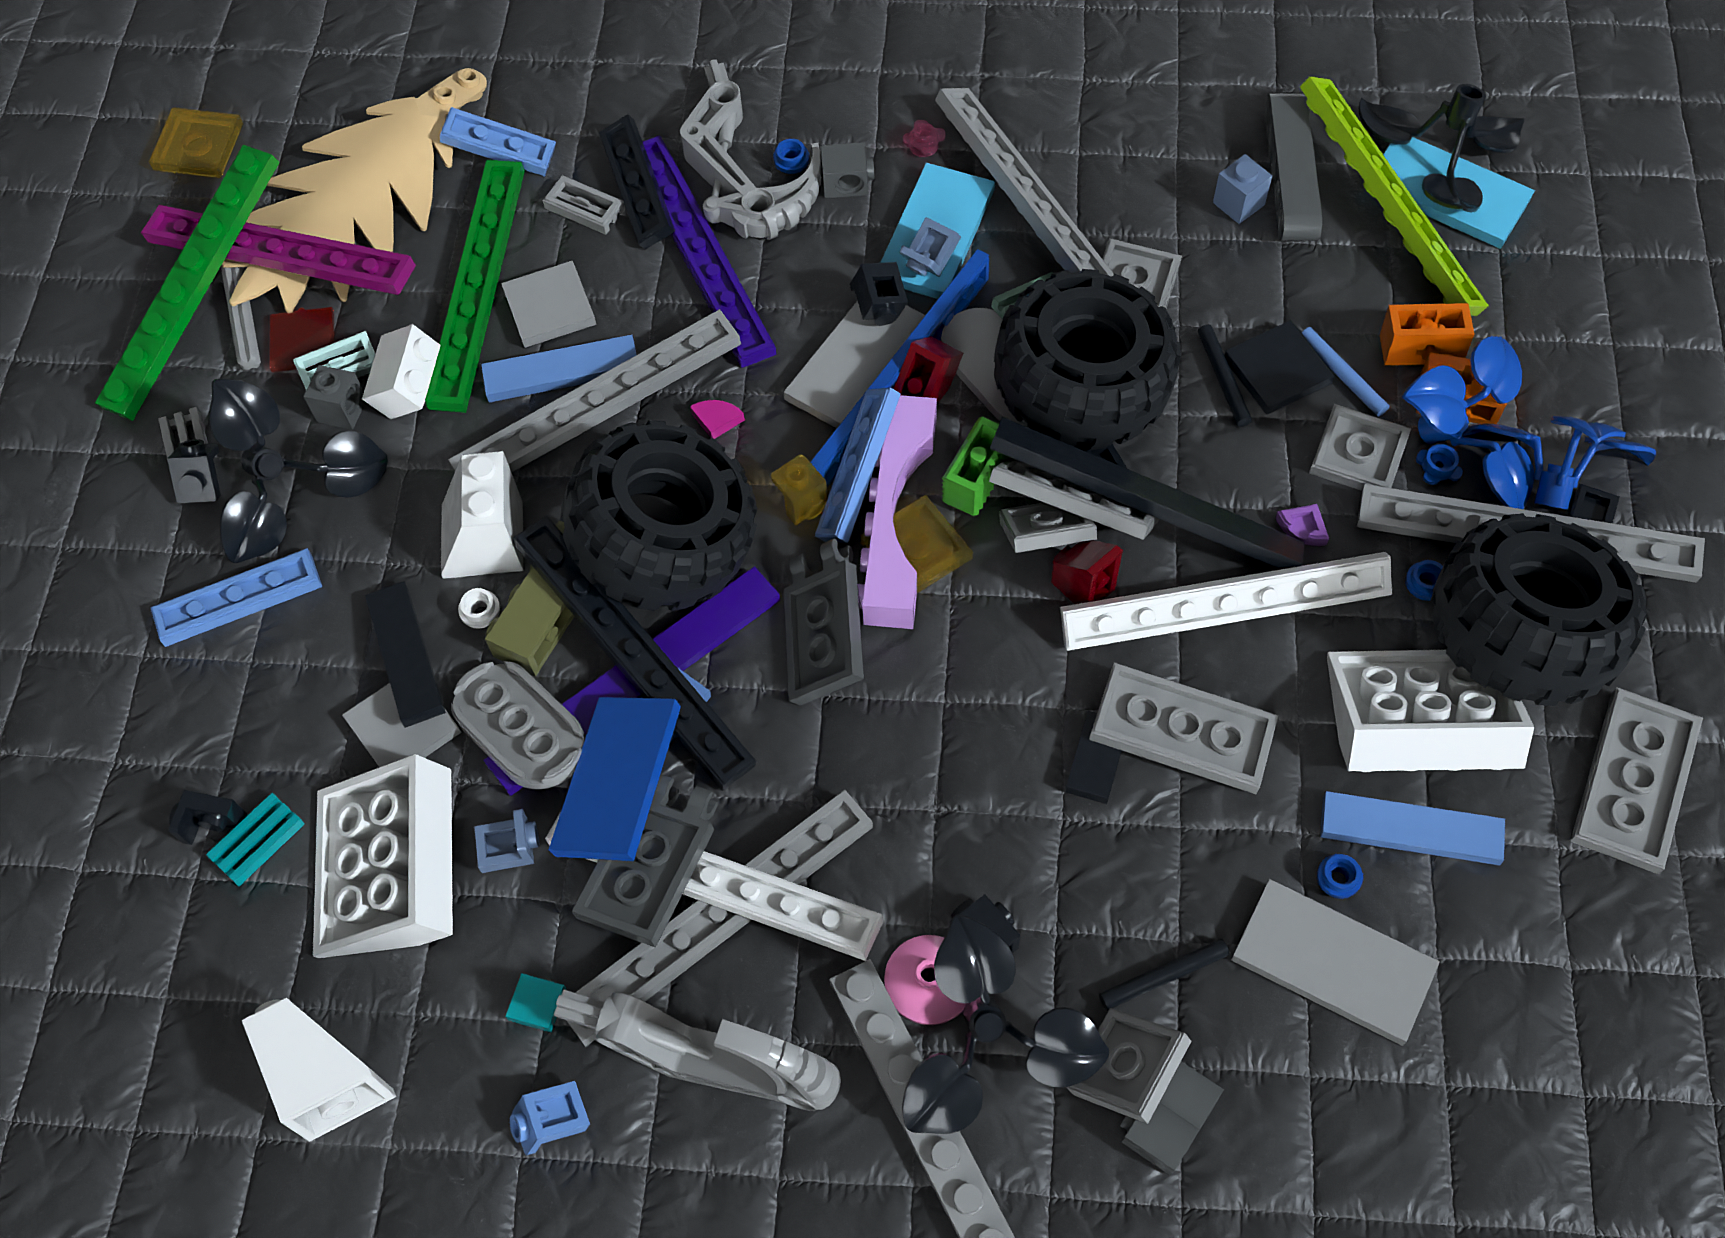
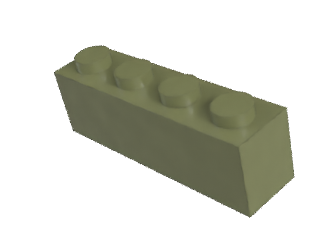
M558 521L556 526L563 533L565 528L564 522ZM530 565V571L523 582L517 584L511 591L508 604L500 617H495L489 624L485 641L494 658L501 661L514 662L523 667L530 675L536 677L575 616L534 567Z

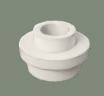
M482 588L471 589L461 598L458 607L459 616L463 623L471 628H485L489 626L495 617L499 616L500 603L495 594ZM486 607L483 612L474 614L477 608Z

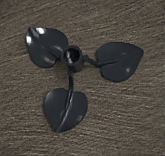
M1471 84L1458 85L1451 101H1443L1440 108L1421 127L1418 119L1405 110L1386 105L1372 104L1363 98L1360 99L1358 106L1359 116L1364 127L1376 138L1394 144H1408L1412 136H1422L1445 113L1447 118L1446 124L1450 128L1459 131L1446 176L1441 174L1427 175L1423 179L1422 190L1430 200L1441 206L1451 209H1462L1470 213L1476 212L1480 208L1483 195L1481 189L1474 181L1454 176L1465 134L1469 138H1474L1475 143L1486 150L1509 153L1517 148L1524 124V118L1477 116L1484 103L1486 94L1482 89Z
M234 379L213 380L209 410L211 432L218 443L224 447L236 451L245 450L242 454L241 464L248 474L254 476L252 483L256 485L259 493L257 498L254 494L247 491L237 492L228 499L222 509L220 516V539L228 560L233 563H239L262 556L274 550L282 542L287 528L286 517L280 506L272 502H266L267 492L263 482L264 480L277 478L281 474L283 467L326 472L324 485L328 492L339 497L349 498L366 493L379 482L387 467V454L368 436L355 431H341L328 439L323 447L322 457L325 464L282 458L275 450L264 447L266 442L263 436L274 432L280 423V412L274 399L261 388L244 381Z
M956 914L952 918L948 932L937 951L934 961V976L941 992L955 1002L966 1004L963 1015L970 1031L965 1036L967 1043L964 1060L959 1068L956 1061L950 1055L937 1053L921 1061L914 1069L907 1082L902 1103L905 1127L913 1133L950 1134L968 1127L977 1118L982 1108L983 1092L979 1082L974 1077L967 1075L972 1067L975 1043L978 1040L981 1042H993L999 1039L1005 1032L1022 1044L1032 1047L1026 1058V1068L1029 1074L1037 1081L1051 1087H1068L1087 1080L1104 1065L1109 1057L1110 1050L1093 1022L1086 1015L1075 1009L1061 1007L1044 1013L1035 1023L1034 1038L1028 1037L1014 1027L1010 1021H1006L999 1005L993 998L989 997L988 993H1002L1013 984L1016 973L1014 956L1004 940L991 928L964 915Z

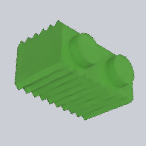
M984 417L978 418L942 478V501L970 515H979V509L983 508V503L990 496V491L994 490L995 484L989 482L993 468L1009 458V456L990 448L999 426L998 423Z

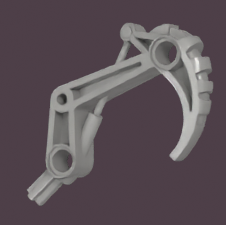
M717 59L711 60L710 66L704 67L709 89L680 129L685 160L713 187L712 196L708 197L703 203L704 216L708 222H723L734 227L736 232L745 239L748 236L756 238L765 237L767 240L776 238L779 231L783 229L790 230L799 223V217H805L810 211L811 205L817 199L822 181V162L819 144H811V163L799 178L780 186L756 188L727 153V149L732 146L734 130L743 120L740 88L733 81H729L724 63L718 64Z
M563 990L562 995H559L556 1002L555 1017L596 1029L595 1040L600 1044L675 1079L774 1100L807 1111L823 1110L830 1106L840 1089V1072L834 1064L824 1057L787 1041L724 1019L721 1021L718 1033L693 1028L638 998L622 993H612L611 997L609 996L605 1002Z

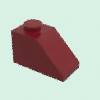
M932 336L913 341L894 390L901 393L902 396L937 398L938 405L950 388L964 353Z
M1095 540L1079 542L1072 548L1066 546L1053 560L1051 583L1074 604L1104 600L1115 590L1123 550L1118 545Z

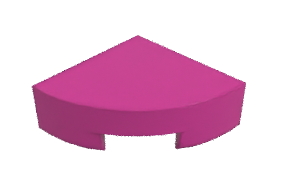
M707 400L690 406L692 416L710 438L713 439L745 421L744 413L735 405L725 401Z

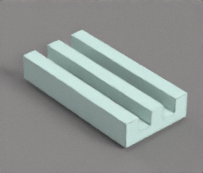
M366 331L293 359L305 389L307 390L317 369L306 371V368L361 346H364L365 349L345 357L340 356L322 366L355 372L357 378L369 374L375 358V351Z

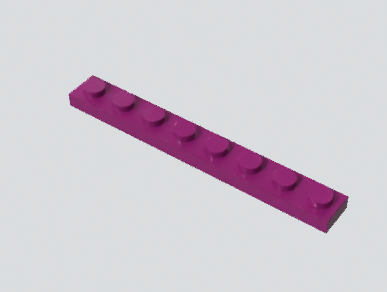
M159 205L141 231V234L149 243L183 250L203 213ZM247 222L244 224L225 258L395 295L401 293L416 266L409 255Z

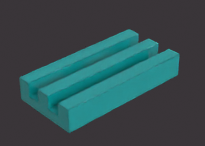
M271 793L214 846L206 856L238 886H241L305 823L288 806L282 803L275 794ZM284 818L287 819V821L275 833H273L255 852H253L236 870L232 868L251 849L257 848L266 839V835L274 827H276Z

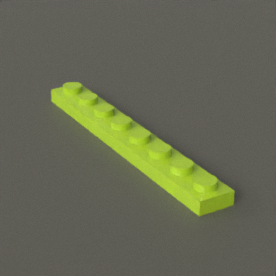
M1309 76L1300 86V89L1307 97V106L1321 117L1326 125L1325 131L1327 135L1341 146L1345 152V161L1361 175L1365 181L1363 183L1365 190L1379 201L1384 209L1383 215L1385 219L1399 230L1404 238L1403 244L1411 254L1417 256L1424 267L1423 273L1431 283L1437 285L1443 294L1444 304L1468 303L1471 316H1478L1489 305L1330 79Z

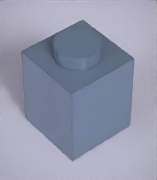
M1244 154L1219 173L1213 203L1240 224L1265 205L1272 175Z

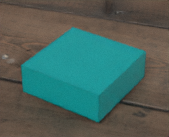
M521 973L505 1017L508 1021L552 1032L557 1018L554 1016L557 1008V999L559 995H562L563 990L567 989L562 984Z

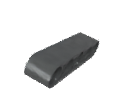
M1303 92L1268 93L1265 102V124L1277 230L1280 241H1318L1322 230V210L1309 108L1306 104L1307 97Z

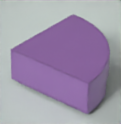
M1317 504L1277 512L1276 521L1288 536L1303 541L1306 545H1327L1329 536Z

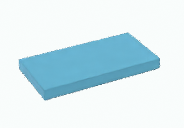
M1412 137L1408 144L1391 143L1383 154L1426 216L1499 249L1504 245L1535 190L1458 157L1454 176L1474 181L1482 191L1483 201L1476 212L1470 213L1462 209H1451L1433 202L1422 190V182L1427 175L1441 174L1446 176L1452 156L1451 153Z
M930 163L925 164L880 262H897L905 290L939 299L961 269L995 190V181ZM926 217L957 232L961 236L940 277L930 272H927L925 277L915 273L905 266L907 260L899 253L902 245L910 247Z

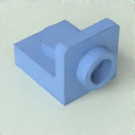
M575 1081L522 1095L510 1116L512 1136L517 1143L521 1142L525 1155L536 1153L543 1143L584 1132L590 1125Z

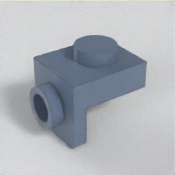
M926 217L910 247L902 245L899 253L907 260L905 266L915 273L925 277L927 272H930L940 277L961 236L957 232Z
M523 809L513 810L514 819L474 826L478 868L481 873L534 864L533 848H537L540 845L536 822H529Z

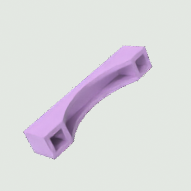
M900 395L875 467L880 468L879 477H871L869 501L875 502L874 513L867 512L865 520V537H871L870 548H862L860 572L866 573L865 584H857L859 609L863 610V625L913 629L917 572L906 559L897 540L893 517L897 500L905 483L918 466L933 454L937 398Z

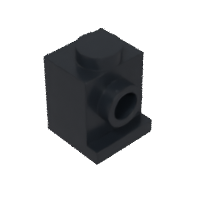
M897 262L861 264L849 284L851 291H855L863 320L874 319L875 324L879 326L888 325L896 321L908 303Z

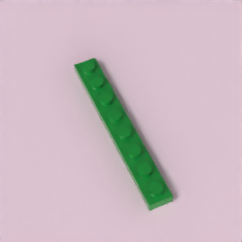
M242 145L95 404L131 421L134 420L280 162L272 154Z
M486 160L439 343L441 346L425 398L428 410L464 413L467 411L525 173L522 162Z

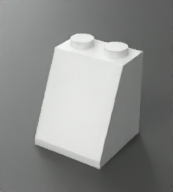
M504 452L462 455L442 503V578L523 571V554L513 543V537L523 531V502Z
M289 999L268 1001L257 1007L254 1012L255 1014L242 1020L280 1122L309 1142L396 1097L391 1086Z

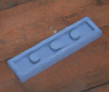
M633 335L481 364L488 402L585 384L637 355Z
M892 388L866 390L815 532V537L825 542L834 538L837 542L848 543L901 395Z
M306 548L150 608L159 639L167 647L323 586L312 554Z
M1326 791L1323 796L1320 837L1501 865L1504 861L1505 819Z

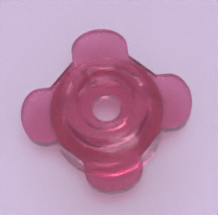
M917 120L914 122L912 131L903 136V143L905 146L910 147L915 155L928 157L935 154L938 150L939 142L945 139V131L942 128H934L925 120Z

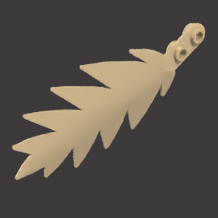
M471 68L459 70L418 98L408 97L386 101L366 109L367 115H379L381 117L336 130L305 143L302 146L303 151L343 158L323 161L272 177L267 186L306 192L307 194L251 212L246 222L355 244V222L372 248L393 252V201L390 186L420 230L426 231L433 198V145L445 166L451 168L453 146L441 143L440 133L451 107L459 109L466 103L477 101L483 96V92L487 87L485 76ZM225 259L222 263V268L247 267L229 300L231 306L257 298L278 287L285 311L290 314L304 294L310 276ZM331 281L340 301L346 302L350 285Z

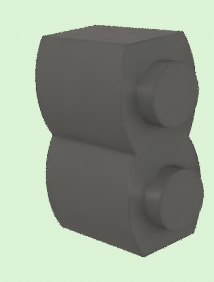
M1181 1061L1149 1123L1146 1124L1134 1118L1125 1117L1120 1127L1128 1132L1122 1143L1171 1176L1224 1089Z

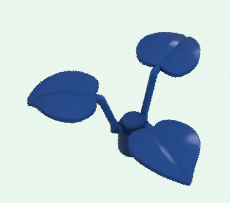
M1502 336L1486 337L1475 345L1470 359L1472 373L1476 381L1484 386L1481 392L1464 400L1466 386L1462 376L1452 367L1442 365L1421 374L1407 388L1402 398L1422 415L1418 422V431L1423 441L1427 444L1432 445L1450 440L1452 446L1468 445L1491 450L1483 458V471L1488 485L1504 506L1524 509L1534 484V468L1526 451L1515 442L1504 443L1500 448L1499 444L1495 441L1462 437L1464 431L1469 426L1466 408L1483 400L1490 393L1498 403H1508L1517 396L1522 384L1521 364L1512 346Z
M1553 416L1550 422L1575 428L1563 465L1549 464L1547 471L1543 469L1541 437L1505 425L1486 423L1468 427L1462 436L1492 431L1514 437L1531 446L1534 450L1535 459L1533 479L1540 480L1534 503L1567 510L1573 488H1577L1579 478L1596 451L1618 448L1637 456L1647 466L1653 462L1656 456V450L1649 446L1608 438L1614 436L1623 438L1626 435L1625 431L1598 422L1587 423L1578 418ZM1584 433L1588 436L1585 437L1584 442L1591 444L1574 471L1570 467L1581 435Z

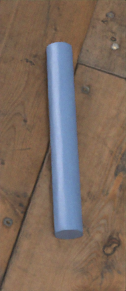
M1311 327L1302 331V335L1323 362L1377 417L1383 415L1389 409V404Z

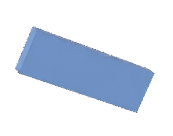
M453 107L450 108L440 133L441 143L493 160L522 162L524 170L542 176L546 175L556 141Z

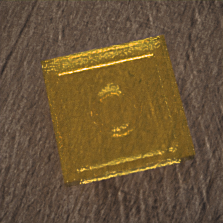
M172 108L149 160L151 167L157 171L221 178L243 125L240 115Z
M926 495L894 514L893 524L897 540L906 559L917 572V593L973 559V551ZM864 532L860 535V543L864 548H870L871 537H865Z

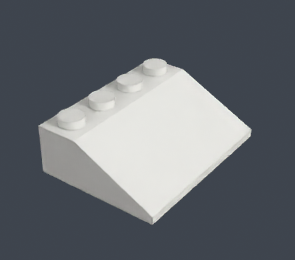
M1446 650L1328 652L1327 663L1338 740L1348 771H1457L1461 769L1503 770L1525 768L1534 725L1522 700L1519 702L1502 696V692L1489 686L1483 687L1470 678L1471 674L1462 666L1457 667L1446 654Z
M414 754L318 790L313 957L326 958L414 947L453 935L451 769Z

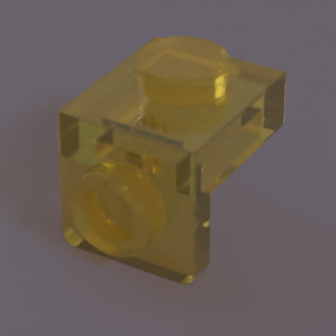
M804 455L796 456L771 473L772 482L784 495L786 515L795 526L806 519H814L824 510L827 502L826 480Z

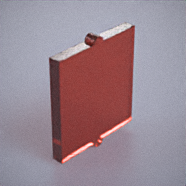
M332 307L310 310L299 308L298 311L290 314L287 312L270 314L271 372L296 370L293 359L334 343V310ZM334 357L322 361L321 363L310 366L308 368L318 367V365H325L330 360H333Z

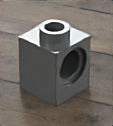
M865 142L821 146L825 198L868 195V180H874L875 177L873 157L866 158Z
M318 365L303 396L317 423L350 430L354 429L366 403L362 400L364 391L355 372Z

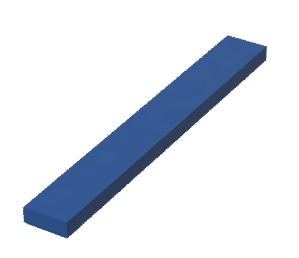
M978 249L975 251L868 389H894L913 341L929 336L941 341L944 326L950 323L954 315L968 307L988 281L989 254ZM865 393L806 467L809 489L820 495L825 492L836 477Z

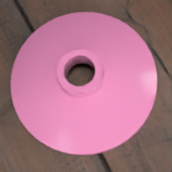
M922 935L907 940L893 952L885 969L884 985L898 1013L904 1018L922 1025L946 1023L961 1014L966 1005L955 1002L945 996L937 986L936 980L928 982L921 977L923 970L927 968L934 969L937 951L944 940V937L937 935Z

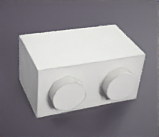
M413 324L381 335L362 400L390 419L423 409L441 345Z

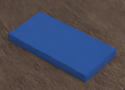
M599 697L548 849L555 857L634 861L681 706L676 699Z

